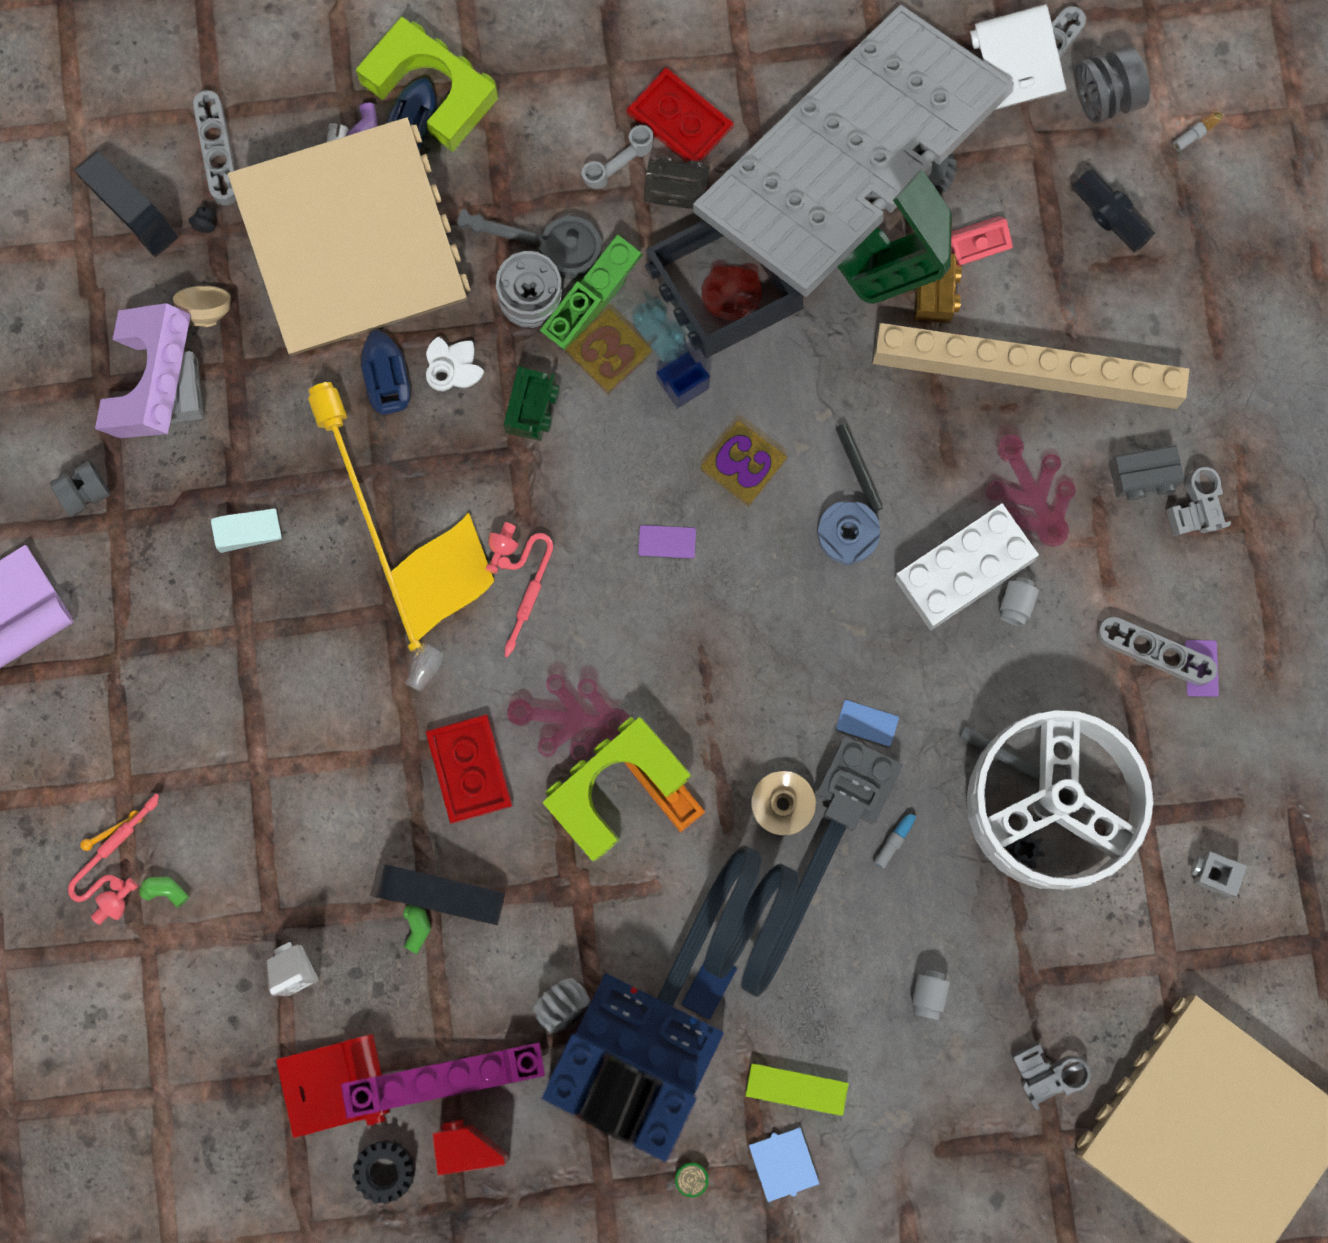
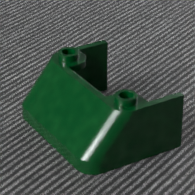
M923 170L918 171L893 199L914 230V233L890 242L881 229L876 228L837 266L858 297L866 303L876 304L940 280L951 267L952 213Z

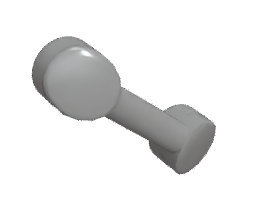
M644 125L634 127L629 133L630 146L607 164L603 165L597 161L587 163L582 169L584 183L594 189L604 188L608 183V177L634 157L647 155L654 144L652 130Z

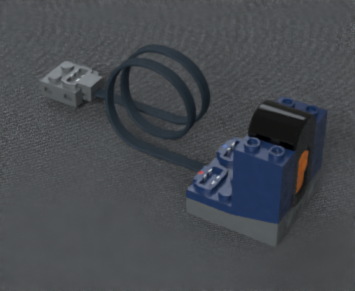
M845 736L815 797L830 803L823 816L830 820L799 886L797 871L780 863L767 872L753 892L760 873L762 857L758 851L747 846L739 847L727 860L708 892L658 997L655 998L605 973L577 1032L571 1036L541 1099L572 1114L591 1127L667 1162L697 1100L695 1093L724 1034V1032L673 1007L734 882L736 881L734 889L712 935L705 957L704 968L706 972L718 978H723L730 972L743 952L766 905L777 890L770 911L749 955L741 981L742 990L758 997L766 990L781 965L845 829L855 830L859 819L872 825L876 823L903 764Z

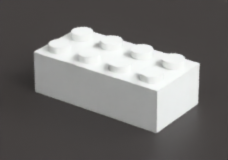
M1000 504L898 572L895 581L931 631L1033 563L1039 554L1005 506Z

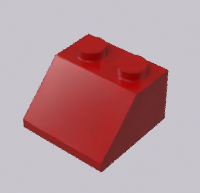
M463 1120L444 1122L440 1125V1129L433 1133L437 1175L506 1165L510 1160L509 1153L475 1126H464Z

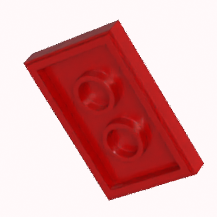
M667 67L626 109L627 114L640 125L649 127L656 139L693 169L734 128V123Z
M487 714L425 731L450 824L513 807Z

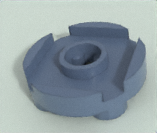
M845 501L835 503L824 512L820 519L817 530L819 545L822 551L835 562H840L846 566L860 563L873 554L879 543V520L876 514L863 503H845ZM843 526L847 528L855 527L854 536L856 538L853 540L850 538L844 539L841 528Z

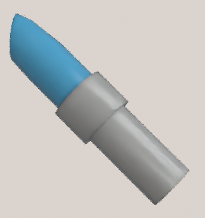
M906 815L894 832L890 833L885 841L886 844L873 861L877 866L884 869L896 850H899L903 845L905 837L915 822V815Z

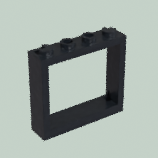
M703 220L647 248L646 256L648 263L644 266L649 277L652 280L656 278L660 286L658 288L666 303L671 302L675 308L673 313L678 324L681 327L685 325L690 332L688 333V338L692 347L695 350L700 349L704 357L708 358L802 310L803 295L760 263L782 298L706 336L664 266L724 236Z

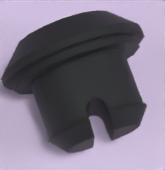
M203 206L198 207L195 216L189 218V223L192 228L199 232H212L215 230L213 224L215 213L210 208L205 210Z

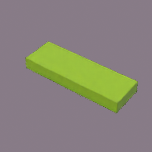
M751 1063L745 1096L843 1116L849 1083Z

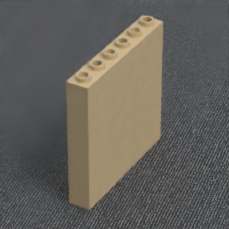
M408 117L227 173L290 356L467 300L465 293L471 291L466 274L459 275L456 263L461 262L456 244L449 245L446 233L451 232L446 214H439L436 204L441 202V198L436 184L431 186L429 184L426 174L432 172L426 154L420 156L417 144L421 143L422 140L417 125L410 126Z
M1187 996L1186 999L1181 997L1171 1010L1174 1016L1167 1025L1163 1023L1154 1033L1152 1039L1155 1042L1149 1051H1142L1135 1060L1134 1066L1136 1069L1130 1078L1124 1077L1117 1085L1115 1093L1118 1095L1110 1105L1106 1103L1096 1116L1098 1123L1091 1132L1087 1130L1080 1137L1076 1145L1079 1150L1075 1155L1189 1243H1276L1328 1167V1095L1198 996Z

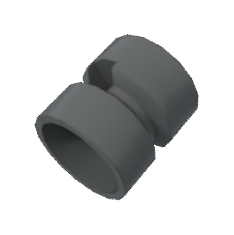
M90 460L75 467L73 475L70 476L65 473L50 482L54 494L70 517L86 510L88 502L96 504L111 495L106 483Z

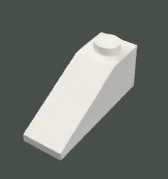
M291 942L284 944L273 951L274 957L267 960L269 990L272 996H290L319 981L302 945L292 946Z

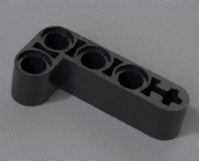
M96 150L73 169L83 183L135 234L138 240L155 258L179 238L158 209L99 151Z
M378 864L370 894L372 897L497 926L505 899V893L386 864Z

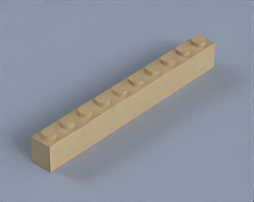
M880 323L876 334L872 364L1172 409H1177L1186 399L1189 378L1188 368Z

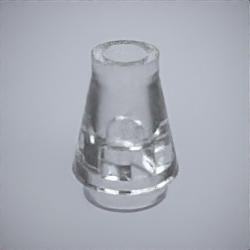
M423 642L420 649L416 648L405 684L422 692L425 685L445 663L442 661L445 653Z

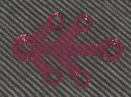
M1007 435L999 442L997 453L1002 460L1010 463L1024 492L1005 486L1000 480H994L987 486L986 495L993 501L1005 499L1034 509L1039 519L1022 515L1013 507L1007 508V511L1014 514L1015 522L1019 527L1036 532L1043 544L1050 547L1060 546L1069 536V527L1064 517L1069 501L1076 493V488L1069 481H1063L1057 486L1055 490L1057 502L1051 514L1046 500L1054 475L1061 467L1060 458L1055 454H1048L1041 462L1042 474L1038 486H1036L1021 457L1024 450L1022 440L1018 436ZM1011 446L1014 449V454H1006L1004 447ZM1053 460L1056 463V468H1048L1046 461ZM998 486L1001 489V494H993L991 487ZM1061 487L1069 488L1071 494L1064 496L1060 491ZM1054 527L1058 535L1055 537L1050 536L1047 529Z
M554 674L548 677L546 681L547 690L557 696L568 712L533 708L525 700H516L509 705L507 715L510 722L519 727L526 726L531 721L566 725L552 737H545L539 741L538 751L541 756L546 758L554 756L561 745L583 728H596L597 730L585 741H576L570 746L571 758L580 762L585 760L589 752L605 739L614 740L620 734L618 729L610 728L609 721L611 719H619L622 725L630 717L622 709H611L598 693L596 683L590 678L582 679L579 682L578 692L581 697L589 699L599 715L586 714L565 687L563 677ZM554 679L560 680L562 683L561 688L558 690L550 688V682ZM585 683H589L594 687L590 694H585L581 691ZM517 707H524L526 709V714L521 718L514 715V710ZM545 742H550L554 746L550 753H544L541 750ZM575 747H584L585 754L582 757H576L573 754Z

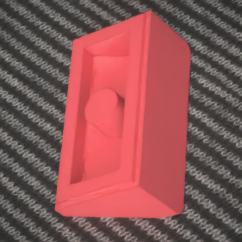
M1001 216L952 231L951 254L956 255V265H964L1013 248L1007 219Z

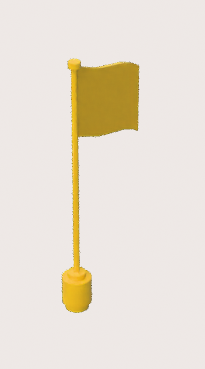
M331 382L317 384L308 390L310 395L308 401L319 428H325L326 431L333 430L409 638V651H416L422 648L419 640L443 619L477 600L492 586L494 578L492 573L485 570L488 562L469 512L451 530L415 550L395 569L390 571L339 428L343 426V421L347 418V414L338 389L334 388Z

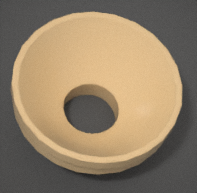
M214 286L185 288L177 292L173 297L174 307L191 314L189 324L192 326L210 327L216 325L217 321L226 315L231 306L230 294L226 290Z

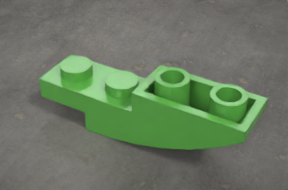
M617 234L580 283L576 282L540 331L565 350L614 298L626 283L624 279L643 254Z

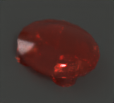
M721 265L715 266L711 269L710 276L706 278L702 286V301L706 309L714 316L725 320L740 319L751 314L758 307L762 299V287L758 281L757 273L753 270L739 267H724Z

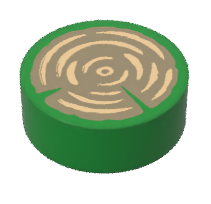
M694 1162L682 1165L675 1176L676 1187L686 1197L694 1198L700 1196L708 1186L706 1170L700 1164Z

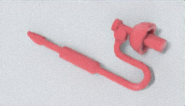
M507 522L504 523L500 534L491 532L489 535V547L494 552L490 564H487L486 571L497 574L499 570L497 566L503 570L521 568L528 558L533 543L538 539H542L547 543V550L535 579L530 581L516 614L518 620L510 639L507 640L505 645V657H508L513 652L524 621H528L542 587L540 584L541 578L554 547L553 541L546 534H534L527 541L519 562L512 564L509 558L501 557L513 554L519 546L516 541L512 540L516 526Z
M157 793L145 803V807L129 823L124 822L97 849V855L69 883L68 894L75 902L86 901L107 881H111L110 887L112 890L119 891L118 893L106 891L95 897L99 908L91 915V918L98 925H101L109 916L115 920H119L125 910L123 898L131 890L135 891L138 888L137 883L131 878H128L124 883L122 879L114 875H104L81 896L76 895L75 885L102 858H107L134 831L133 827L158 805L159 794Z

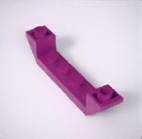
M535 1043L343 1083L341 1088L346 1117L350 1118L545 1076L540 1045Z

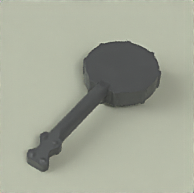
M462 209L459 214L457 223L461 229L470 227L475 234H479L481 231L539 246V253L551 259L557 266L561 277L576 280L578 277L586 275L600 258L602 239H600L597 230L590 220L566 214L564 217L558 218L549 225H546L545 231L538 234L483 220L480 214L471 216L466 209Z

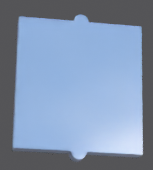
M800 1127L779 1135L772 1133L770 1138L749 1145L767 1202L787 1195L795 1197L797 1192L819 1184Z

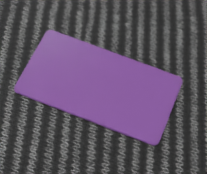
M641 525L639 555L694 558L696 529Z
M1208 640L1185 641V647L1210 657L1217 667L1216 676L1209 683L1198 686L1187 682V695L1217 697L1219 695L1217 642ZM1187 657L1186 668L1191 667L1197 670V677L1199 678L1203 675H1208V672L1204 670L1205 665L1203 663L1197 667L1187 664L1191 660L1190 657Z

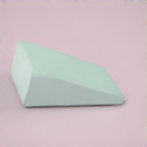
M276 509L226 515L210 519L215 546L220 553L282 539Z

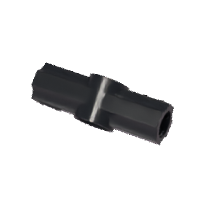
M1093 169L1086 171L1073 184L1071 189L1093 210L1092 214L1098 225L1106 231L1112 230L1134 253L1145 246L1154 236L1155 232L1134 212V206L1128 196L1121 191H1114Z

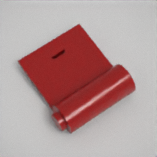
M374 1034L276 1059L293 1138L356 1121L365 1120L367 1126L386 1121L385 1114L391 1113V1109L350 1118L346 1117L341 1084L383 1076Z

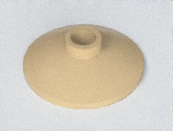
M778 771L765 776L757 784L752 794L751 807L756 821L763 829L775 835L787 836L800 832L810 823L815 813L816 799L812 787L803 777L789 771ZM779 799H786L789 803L788 809L780 810L777 807V801Z

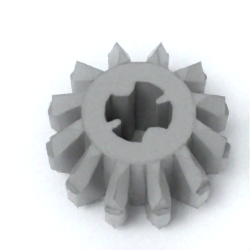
M567 978L544 992V995L537 1000L533 1012L544 1028L550 1031V1033H556L564 1030L568 1025H572L576 1019H579L580 1015L587 1010L591 1000L580 983H577L573 978Z

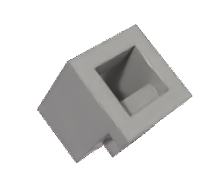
M1213 852L1203 853L1202 858L1196 857L1190 873L1195 876L1193 884L1218 893L1225 898L1237 897L1247 866ZM1211 868L1215 869L1218 873L1215 881L1209 877Z

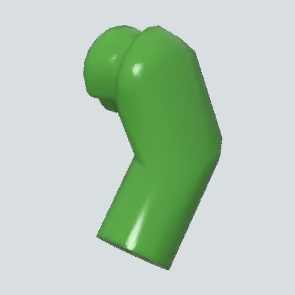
M149 877L141 883L139 888V895L143 899L150 901L156 896H166L177 908H180L189 899L184 890L170 877Z
M407 905L403 915L405 919H408L412 932L403 947L418 954L431 931V924L427 911L424 908Z

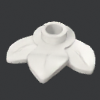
M437 337L428 346L426 356L430 366L426 371V379L433 389L446 391L453 386L467 388L476 384L484 375L482 368L472 364L474 359V345L472 341L458 342L448 347L443 339ZM441 372L448 375L443 381L436 378Z

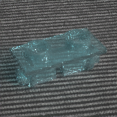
M641 304L645 312L638 311L633 315V326L646 341L657 335L658 339L650 346L663 363L674 364L679 359L678 352L688 354L690 351L684 345L687 340L676 328L672 330L665 322L668 317L657 305L653 307L652 305Z

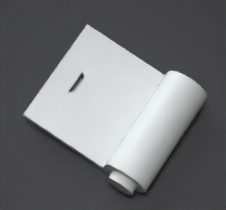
M1047 4L976 23V30L970 31L974 49L980 48L983 61L1014 82L1013 92L996 109L1066 91Z

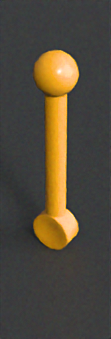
M132 811L129 814V818L92 839H83L80 843L81 849L83 851H90L94 844L112 835L124 822L129 823L139 811Z

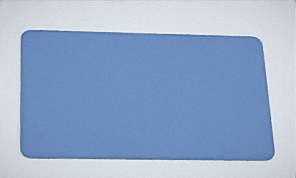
M845 700L836 729L876 743L891 746L899 717Z

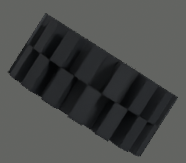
M384 1140L369 1145L357 1156V1161L353 1165L354 1174L352 1178L356 1182V1190L363 1194L362 1197L364 1199H370L375 1204H388L398 1200L412 1186L415 1175L413 1157L411 1158L408 1154L409 1151L401 1147V1144L397 1142L393 1143L389 1140ZM379 1159H388L396 1166V1178L389 1185H380L372 1177V1166Z

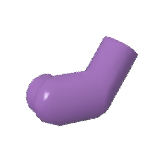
M364 103L360 105L362 120L353 129L348 131L347 136L378 126L374 104Z

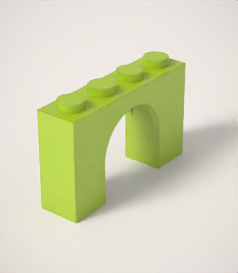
M401 16L356 68L359 82L384 100L396 84L412 70L433 68L444 73L452 82L451 91L446 100L426 123L429 135L454 152L498 100L496 83L489 75L485 73L479 74L472 69V65L460 55L456 57L449 52L448 47L437 38L433 40L426 35L425 30L415 21L410 23Z
M631 717L618 728L620 734L614 740L605 739L593 750L596 755L589 762L586 763L585 760L580 761L569 771L572 777L564 784L558 781L545 792L548 798L542 803L593 862L599 860L620 841V838L598 814L593 804V785L598 775L605 768L621 762L635 764L649 776L666 797H670L693 777L641 717L636 720Z

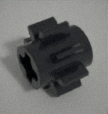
M1031 834L1003 847L1009 850V854L1022 865L1027 862L1032 869L1037 867L1034 859L1045 856V853L1039 851L1038 847L1043 840H1034L1030 838ZM1028 845L1030 850L1026 853L1027 856H1020L1017 851L1020 850L1021 846Z

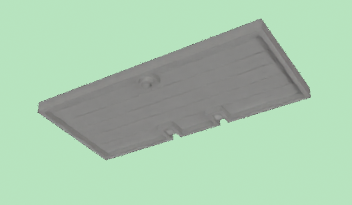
M900 5L693 204L694 213L803 296L807 297L883 222L884 212L882 211L884 209L892 213L897 208L893 199L917 172L923 170L928 177L932 172L931 162L934 161L940 165L1013 92L1014 82ZM870 199L874 200L872 204L869 202Z

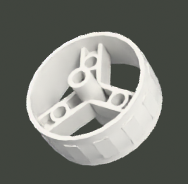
M1055 710L1028 716L1013 723L994 738L979 756L970 776L967 793L968 819L975 840L985 856L1003 873L1018 882L1039 889L1068 890L1092 885L1103 878L1113 875L1132 858L1143 843L1150 826L1153 808L1151 780L1145 763L1134 745L1118 729L1100 718L1077 711ZM1041 727L1039 792L987 817L984 789L987 772L994 755L1010 736L1025 729ZM1080 733L1098 742L1113 757L1122 771L1129 791L1130 814L1128 823L1084 794V790L1079 784ZM1054 745H1061L1065 749L1066 757L1064 760L1058 759L1053 752ZM1053 768H1064L1065 780L1052 785ZM1033 803L1036 815L1042 820L1034 822L1027 807ZM1082 808L1088 813V818L1084 823H1081L1068 815ZM1010 814L1017 815L1021 819L1022 827L1020 831H1016L1009 826ZM1096 820H1100L1105 824L1106 833L1104 836L1096 833L1094 829ZM1055 821L1111 858L1098 870L1085 877L1076 879L1052 878L1036 873L1020 864L1003 847Z

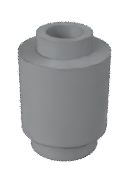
M1017 577L1016 581H1009L1000 607L1002 612L1000 619L1002 621L1023 627L1026 620H1030L1039 594V590L1034 587L1035 583L1022 577Z
M926 970L925 976L918 974L911 1004L914 1006V1015L939 1020L940 1013H944L950 982L944 980L945 974Z

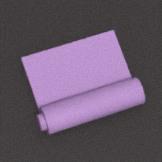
M27 545L0 560L1 668L74 623L66 606Z

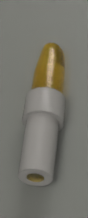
M1220 112L1213 113L1201 122L1194 124L1189 128V131L1173 141L1172 144L1175 150L1180 152L1195 140L1202 138L1207 134V131L1221 121L1223 114Z

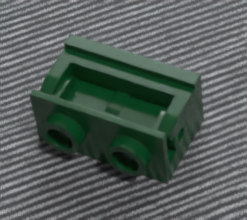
M518 366L503 424L506 434L542 441L543 433H549L553 415L548 413L551 403L556 404L560 385H556L554 374L551 373V377L548 379L549 375L546 373Z

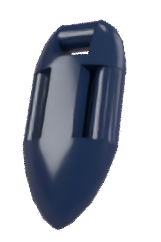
M419 78L402 90L395 99L386 122L387 124L408 117L410 126L417 125L422 140L421 143L417 144L418 150L422 146L428 132L426 122L436 109L435 91L428 78Z
M375 329L368 335L361 353V368L369 402L374 410L381 415L404 411L409 404L411 391L403 354L390 336L381 330ZM399 394V399L382 403L381 397Z

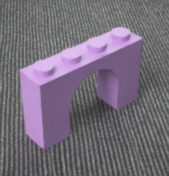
M167 303L118 310L113 340L136 350L147 349V365L142 379L132 392L122 397L101 399L95 426L96 430L118 438L168 434L191 314Z

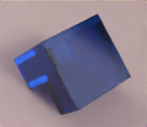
M689 352L656 372V379L677 409L708 390L710 386V375L700 361L698 363L694 361Z

